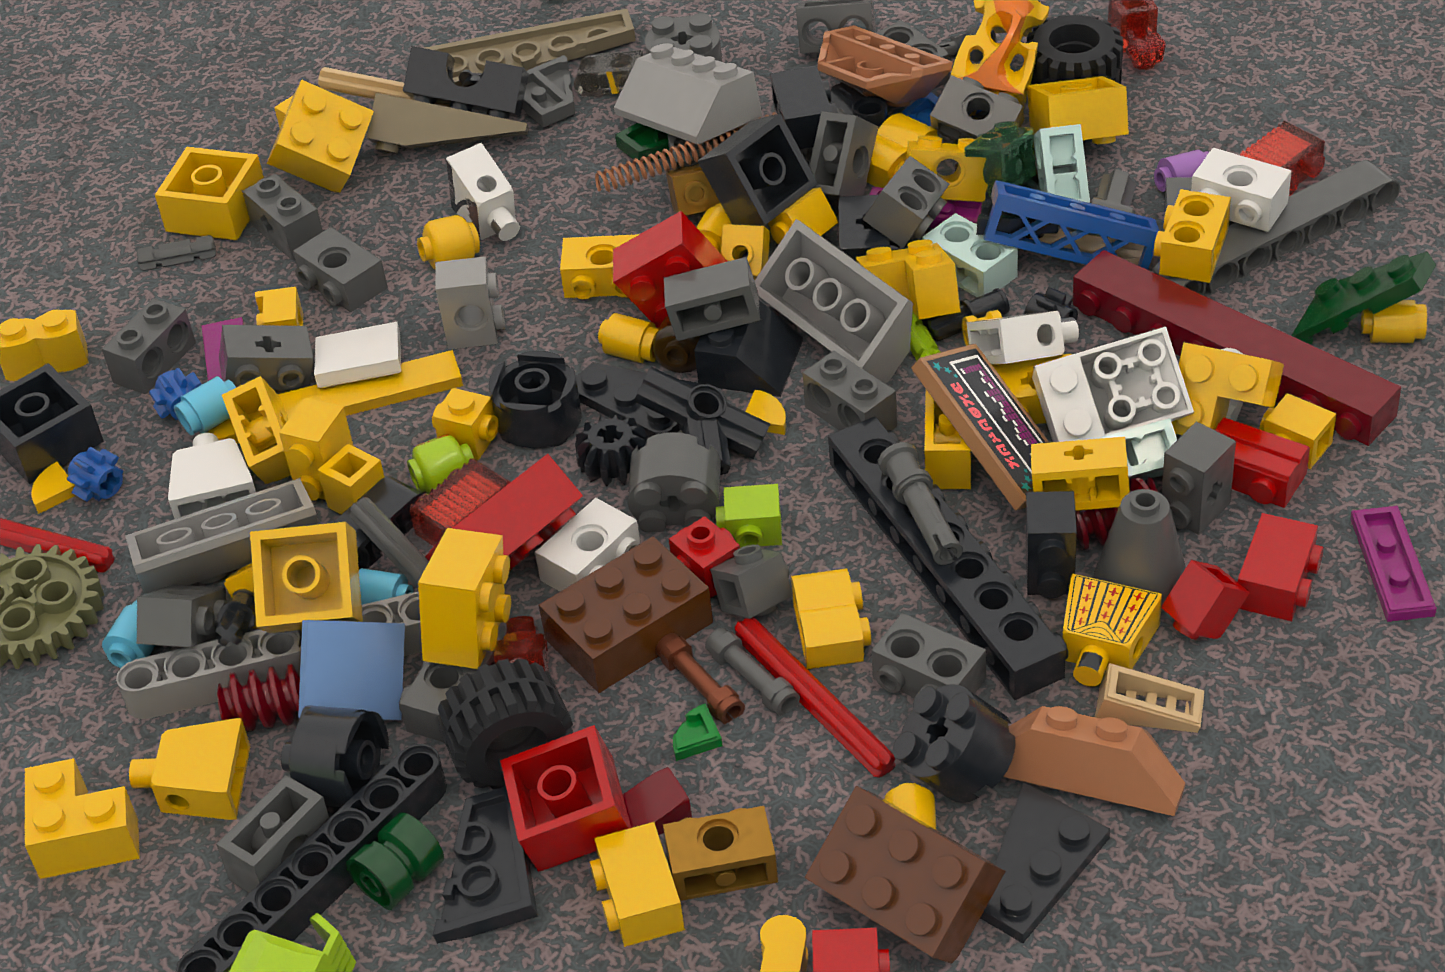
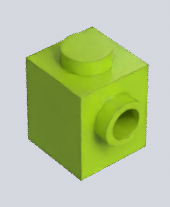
M778 484L724 487V506L716 507V526L727 529L740 545V548L748 545H782Z

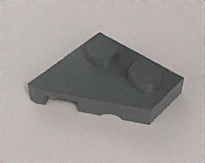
M565 55L527 70L529 75L522 109L544 128L575 114L568 61Z

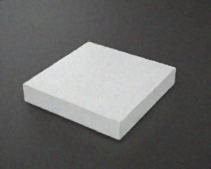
M397 322L315 338L314 376L318 388L401 372V341Z

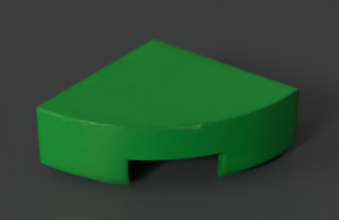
M706 703L689 711L685 715L686 720L680 725L673 736V750L676 761L723 746L722 738Z

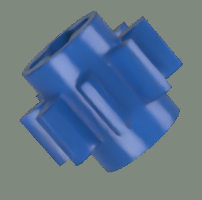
M180 368L159 375L155 383V389L150 390L149 394L155 402L153 407L160 418H165L171 414L175 420H179L174 411V405L181 402V396L199 387L202 383L194 372L185 377Z
M89 447L87 452L77 454L68 467L67 480L75 484L72 493L86 502L92 497L100 501L102 498L108 499L114 496L120 489L123 481V470L115 466L119 457L104 448L99 452L92 447Z

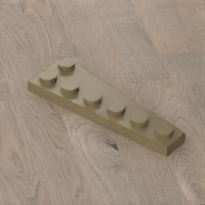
M621 9L425 47V49L446 52L455 59L453 80L457 86L461 87L462 83L459 81L460 73L463 70H470L472 73H482L486 60L524 67L527 71L563 55L567 57V61L630 43L636 41L628 9Z

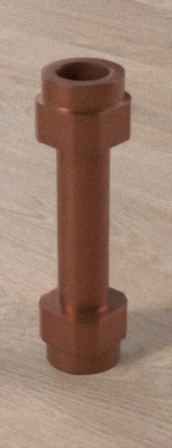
M670 633L658 642L655 651L661 658V662L669 671L677 668L707 699L708 710L716 720L719 719L725 725L733 720L732 717L735 719L744 713L745 704L739 699L736 691L729 685L721 687L693 658L692 646L684 638L679 637L675 633Z

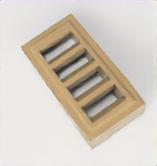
M1109 663L1100 683L1095 718L1112 717L1123 720L1127 725L1198 733L1201 727L1204 690ZM1136 695L1145 696V701L1136 699ZM1157 697L1166 698L1165 707L1156 705ZM1177 700L1186 701L1185 713L1176 711ZM1188 701H1191L1190 713Z

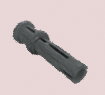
M908 442L893 444L881 453L878 459V466L884 475L890 477L893 483L892 493L896 500L908 506L933 554L935 562L940 565L950 564L954 562V559L947 548H951L954 555L959 558L963 552V547L957 541L932 494L933 479L928 471L921 469L918 463L919 453L913 444Z

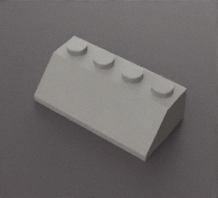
M669 43L656 45L650 49L651 53L637 58L614 106L615 115L695 144H701L763 116L753 71L737 67L734 63L717 61L711 56L705 57L695 54L692 50H682L673 47Z
M796 219L755 279L758 296L831 352L836 351L883 383L889 382L910 351L913 302Z
M299 478L125 535L136 575L144 594L170 585H191L197 582L202 584L213 583L224 578L227 572L252 563L251 531L280 529L288 526L318 525L319 523L314 505Z

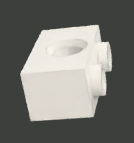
M1212 148L1192 176L1191 191L1231 197L1230 221L1269 232L1288 204L1292 170Z
M594 498L535 551L540 581L558 591H562L641 544L637 520L598 498Z

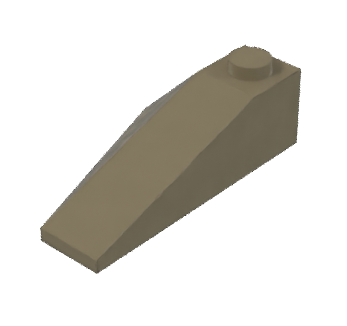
M375 93L372 108L374 112L369 123L367 139L376 143V150L398 154L399 148L414 149L528 135L529 126L524 122Z

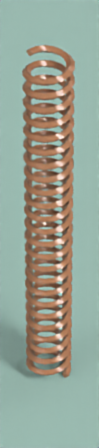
M746 124L733 129L732 131L735 133L738 131V128L741 129ZM731 130L725 133L727 138L731 136ZM724 133L719 135L720 143L725 141ZM716 137L712 138L713 146L715 148L719 144L716 140ZM709 140L705 141L707 153H709L712 150V147L709 143ZM686 141L684 145L678 144L677 148L671 146L670 150L664 149L662 153L657 151L655 156L649 154L647 158L645 156H642L640 160L635 158L633 163L627 161L625 165L620 163L618 168L612 166L611 170L605 168L603 173L597 171L595 175L597 190L599 192L602 190L599 182L600 175L606 191L610 192L611 189L606 172L611 178L613 188L617 190L618 184L614 177V170L618 174L621 186L625 187L621 167L625 171L628 183L632 185L633 180L629 172V165L633 169L635 180L639 182L640 176L636 169V162L640 166L643 179L647 180L648 176L643 160L647 163L650 176L654 178L655 172L651 164V158L655 162L658 174L661 175L662 168L658 161V155L662 158L665 171L669 172L670 168L665 158V153L669 155L671 166L676 170L677 164L673 157V150L676 152L679 165L683 168L684 160L680 153V147L684 151L687 164L691 165L692 160L687 150V145L691 148L694 161L698 163L699 157L695 149V143ZM701 143L697 145L702 158L706 153Z

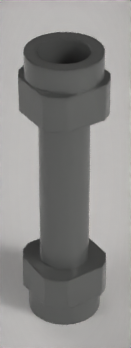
M718 628L709 635L705 648L711 653L712 658L721 666L728 662L762 694V703L771 712L782 716L798 705L800 695L793 689V686L783 677L774 679L743 651L742 640L732 631H728L726 628Z

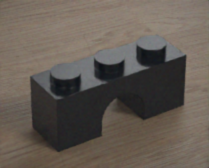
M411 46L403 92L409 97H413L412 100L435 104V102L449 104L450 108L472 112V109L487 112L486 115L509 119V116L520 118L529 75L524 67L486 60L484 73L479 82L470 87H460L453 80L455 59L449 53Z

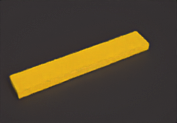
M453 350L403 362L401 363V372L398 374L325 388H318L316 384L278 395L288 419L305 397L344 406L345 414L348 416L461 387L463 382ZM231 419L208 431L216 435L218 440L231 438L239 444Z

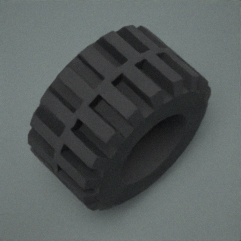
M1083 14L1059 15L1057 18L1046 19L1043 24L1033 27V32H1029L1027 35L1026 43H1038L1030 85L1104 76L1121 84L1123 37L1120 36V31L1116 27H1111L1112 23L1106 20H1099V17L1083 16Z
M508 659L498 660L494 665L488 666V664L478 667V671L472 674H465L459 679L460 683L457 686H451L445 693L447 699L440 701L437 709L439 715L436 717L437 725L457 773L460 774L466 783L473 782L474 787L482 789L487 786H491L492 789L506 786L500 760L573 733L571 728L573 726L572 719L548 671H544L543 667L536 662L529 665L528 661L524 659H517L513 663H510Z

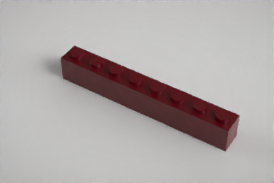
M1102 250L1073 276V306L1077 307L1087 316L1094 315L1111 323L1120 332H1130L1134 335H1139L1166 327L1174 352L1178 356H1181L1183 343L1185 342L1220 350L1232 348L1245 355L1283 363L1284 368L1276 402L1279 403L1288 393L1336 413L1334 430L1344 439H1354L1369 446L1397 417L1401 386L1110 252Z

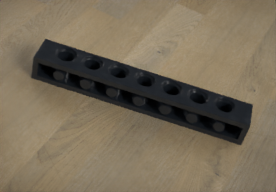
M874 416L828 435L829 458L832 468L968 642L986 649V665L1014 701L1064 679L1065 659L1068 658V649L1063 638L1057 632L1052 633L1042 621L1037 606L1032 601L1027 602L1017 590L1016 583L1010 573L1001 571L993 561L987 545L982 541L978 542L969 532L964 517L960 513H954L945 501L941 489L936 484H933L932 494L957 541L963 547V552L959 558L954 555L951 548H947L954 562L947 565H940L935 562L933 554L908 506L896 500L892 493L893 483L890 477L884 475L878 466V459L881 453L889 446L899 443L896 434L892 430L887 431Z

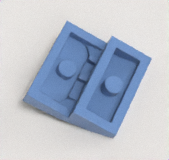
M302 620L298 718H300L305 706L312 705L374 711L379 713L383 720H401L402 712L399 709V701L403 691L405 623Z

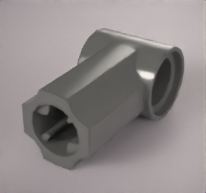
M1115 169L1112 173L1103 174L1096 197L1093 196L1092 204L1132 213L1133 207H1130L1136 183L1131 180L1129 173L1126 171Z

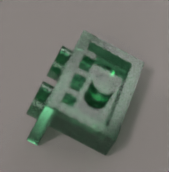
M1015 121L998 122L994 124V128L987 133L978 135L975 141L964 148L965 157L986 158L983 177L984 181L988 184L989 197H991L995 180L1021 186L1036 175L1033 127H1018V122Z

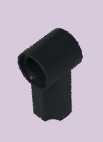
M843 82L831 87L832 103H836L837 108L843 109L845 114L858 116L878 126V129L888 119L887 102L883 98L876 96L865 97L856 89Z

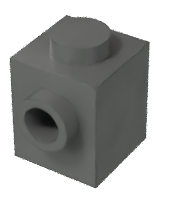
M759 545L741 547L733 553L734 557L710 569L721 611L748 619L754 616H763L775 611L778 603L793 596L788 580L789 569L783 560L782 553L761 549Z

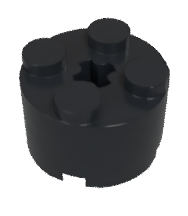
M527 351L518 354V361L507 366L505 361L499 364L490 376L489 391L494 415L498 418V432L502 440L506 443L525 448L557 447L565 443L568 437L577 429L582 418L576 375L573 367L571 366L570 368L566 365L563 357L549 351Z
M955 684L941 686L937 689L927 686L921 689L914 698L913 710L904 723L901 735L894 742L893 755L901 761L904 769L917 779L952 801L967 803L979 798L974 793L985 785L993 788L1001 781L1012 762L1016 742L1015 736L1009 733L1008 723L1012 724L1009 718L967 688Z
M307 705L301 712L300 721L295 729L292 741L286 742L282 748V769L290 772V778L323 796L326 807L341 808L386 766L380 765L381 749H389V737L385 722L379 713L374 711Z

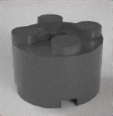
M697 13L692 16L674 18L659 16L652 21V28L645 37L646 54L651 53L650 49L656 45L669 43L673 47L682 50H692L695 54L705 57L711 56L715 60L722 62L720 33L708 14Z
M685 433L657 434L648 438L646 446L640 450L636 447L631 455L628 507L633 516L639 520L640 529L644 532H662L665 530L666 525H684L688 527L704 516L711 521L716 515V507L719 506L721 471L719 453L710 444L709 450L698 445V437Z

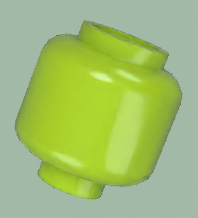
M448 434L416 445L412 451V459L407 460V467L416 489L420 492L426 491L431 497H439L467 486L470 482L469 470L476 468L475 460L468 444L459 445L457 440Z

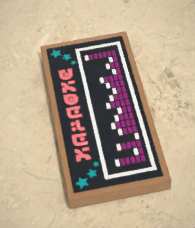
M976 343L919 358L911 367L915 375L1013 509L1017 511L1026 508V492H1033L1031 444L1049 443V441Z

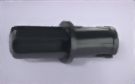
M996 288L973 300H960L961 312L931 317L926 327L934 341H941L962 332L963 317L974 315L977 318L985 317L987 312L998 310L1001 315L1007 314L1010 310L1009 301L1003 290Z
M247 589L235 591L232 594V598L230 597L228 602L220 608L217 615L218 625L215 631L221 635L218 643L224 647L229 642L239 645L245 633L250 632L255 624L254 593Z

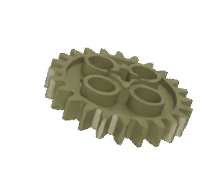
M36 544L31 554H25L22 547H18L15 557L10 559L5 554H0V668L8 659H11L15 669H19L26 658H30L34 666L39 665L41 655L45 653L52 659L58 658L57 648L60 646L70 650L74 649L75 647L72 642L74 636L87 638L88 632L85 625L98 623L95 612L104 608L100 598L104 596V592L95 567L89 566L85 556L77 558L73 549H69L61 554L58 545H54L47 553H43L40 544Z

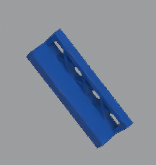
M995 180L991 193L993 206L983 235L984 240L1085 265L1102 250L1118 256L1115 250L1131 242L1144 246L1138 266L1149 269L1154 254L1156 235L1160 231L1155 219ZM1002 211L1019 215L1025 224V227L1012 234L996 231ZM1028 218L1036 219V221L1030 223ZM1048 223L1060 225L1066 236L1049 244L1041 242L1035 230ZM1067 227L1073 228V229H1077V230L1074 231V232H1072V233H1070V231H1069V229H1068ZM1088 233H1094L1101 236L1106 246L1090 254L1082 252L1075 240ZM1030 234L1033 239L1025 238L1024 236ZM1108 237L1114 238V239H1117V240L1111 243V242L1109 241ZM1071 244L1073 249L1066 248L1064 246Z

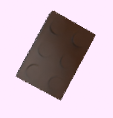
M654 536L538 605L545 640L598 693H601L659 657L655 651L656 646L665 635L675 633L686 640L713 623L709 587Z
M855 786L804 878L929 956L952 964L960 955L1006 871L880 796Z

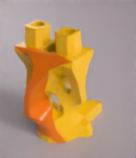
M974 0L975 11L983 14V20L976 35L965 36L956 56L951 75L959 79L964 77L972 78L981 83L985 90L997 95L1000 92L1007 93L1015 97L1024 108L1028 96L1027 85L1031 84L1038 43H1022L1021 40L1023 36L1027 37L1028 33L1032 32L1033 27L1044 23L1049 14V6L1041 4L1038 0ZM993 30L995 33H1007L1001 43H996L991 38ZM978 49L983 53L984 57L980 64H972L970 61V53L973 50ZM1017 54L1022 55L1024 58L1023 66L1020 70L1013 71L1010 68L1012 59ZM976 111L972 112L969 116H976Z

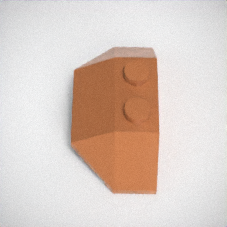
M854 25L824 32L823 44L818 59V71L848 86L863 91L864 96L883 98L889 106L905 107L912 100L926 97L952 70L953 61Z
M1041 706L1009 726V733L1015 736L1016 747L1012 762L1004 777L1175 816L1185 789V781L1147 730L1127 725L1123 720L1106 717L1100 719L1077 714L1073 709L1062 706L1052 708Z

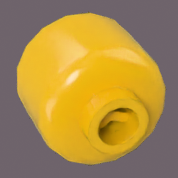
M453 215L427 222L424 226L422 237L417 239V248L422 261H428L432 268L435 269V262L474 258L475 254L480 251V241L476 227L472 222L467 223L465 218Z

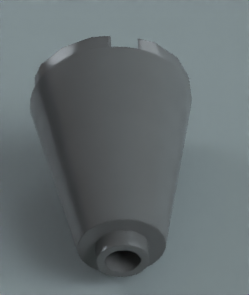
M1135 490L1128 493L1121 501L1096 565L1093 578L1162 594V606L1185 570L1186 565L1168 500L1165 496L1153 490Z

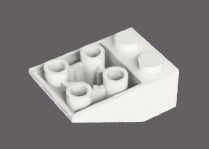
M1166 327L1034 366L1032 379L1053 442L1096 439L1168 418L1172 422L1194 413Z

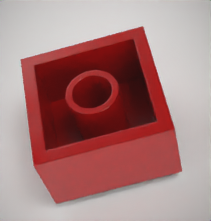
M680 211L613 249V283L659 328L664 318L668 316L665 308V277L728 261L688 217Z
M595 725L500 760L518 842L538 872L597 851L594 839L596 837L631 828L613 756Z

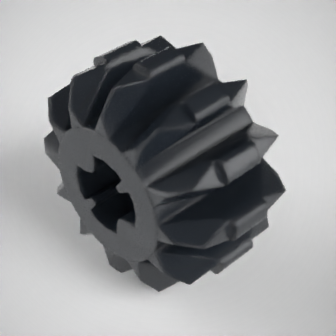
M619 413L612 419H605L600 415L598 423L587 422L584 424V431L576 434L575 455L577 465L580 467L581 472H586L590 483L601 477L606 487L611 483L612 478H618L625 485L627 474H630L632 452L636 447L640 450L646 446L648 435L645 433L644 427L637 425L635 418L622 420Z

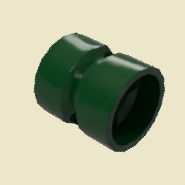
M407 813L396 815L377 834L378 842L373 841L371 844H365L346 862L347 870L358 888L386 910H392L414 889L413 880L423 881L444 861V852L434 835L424 824Z

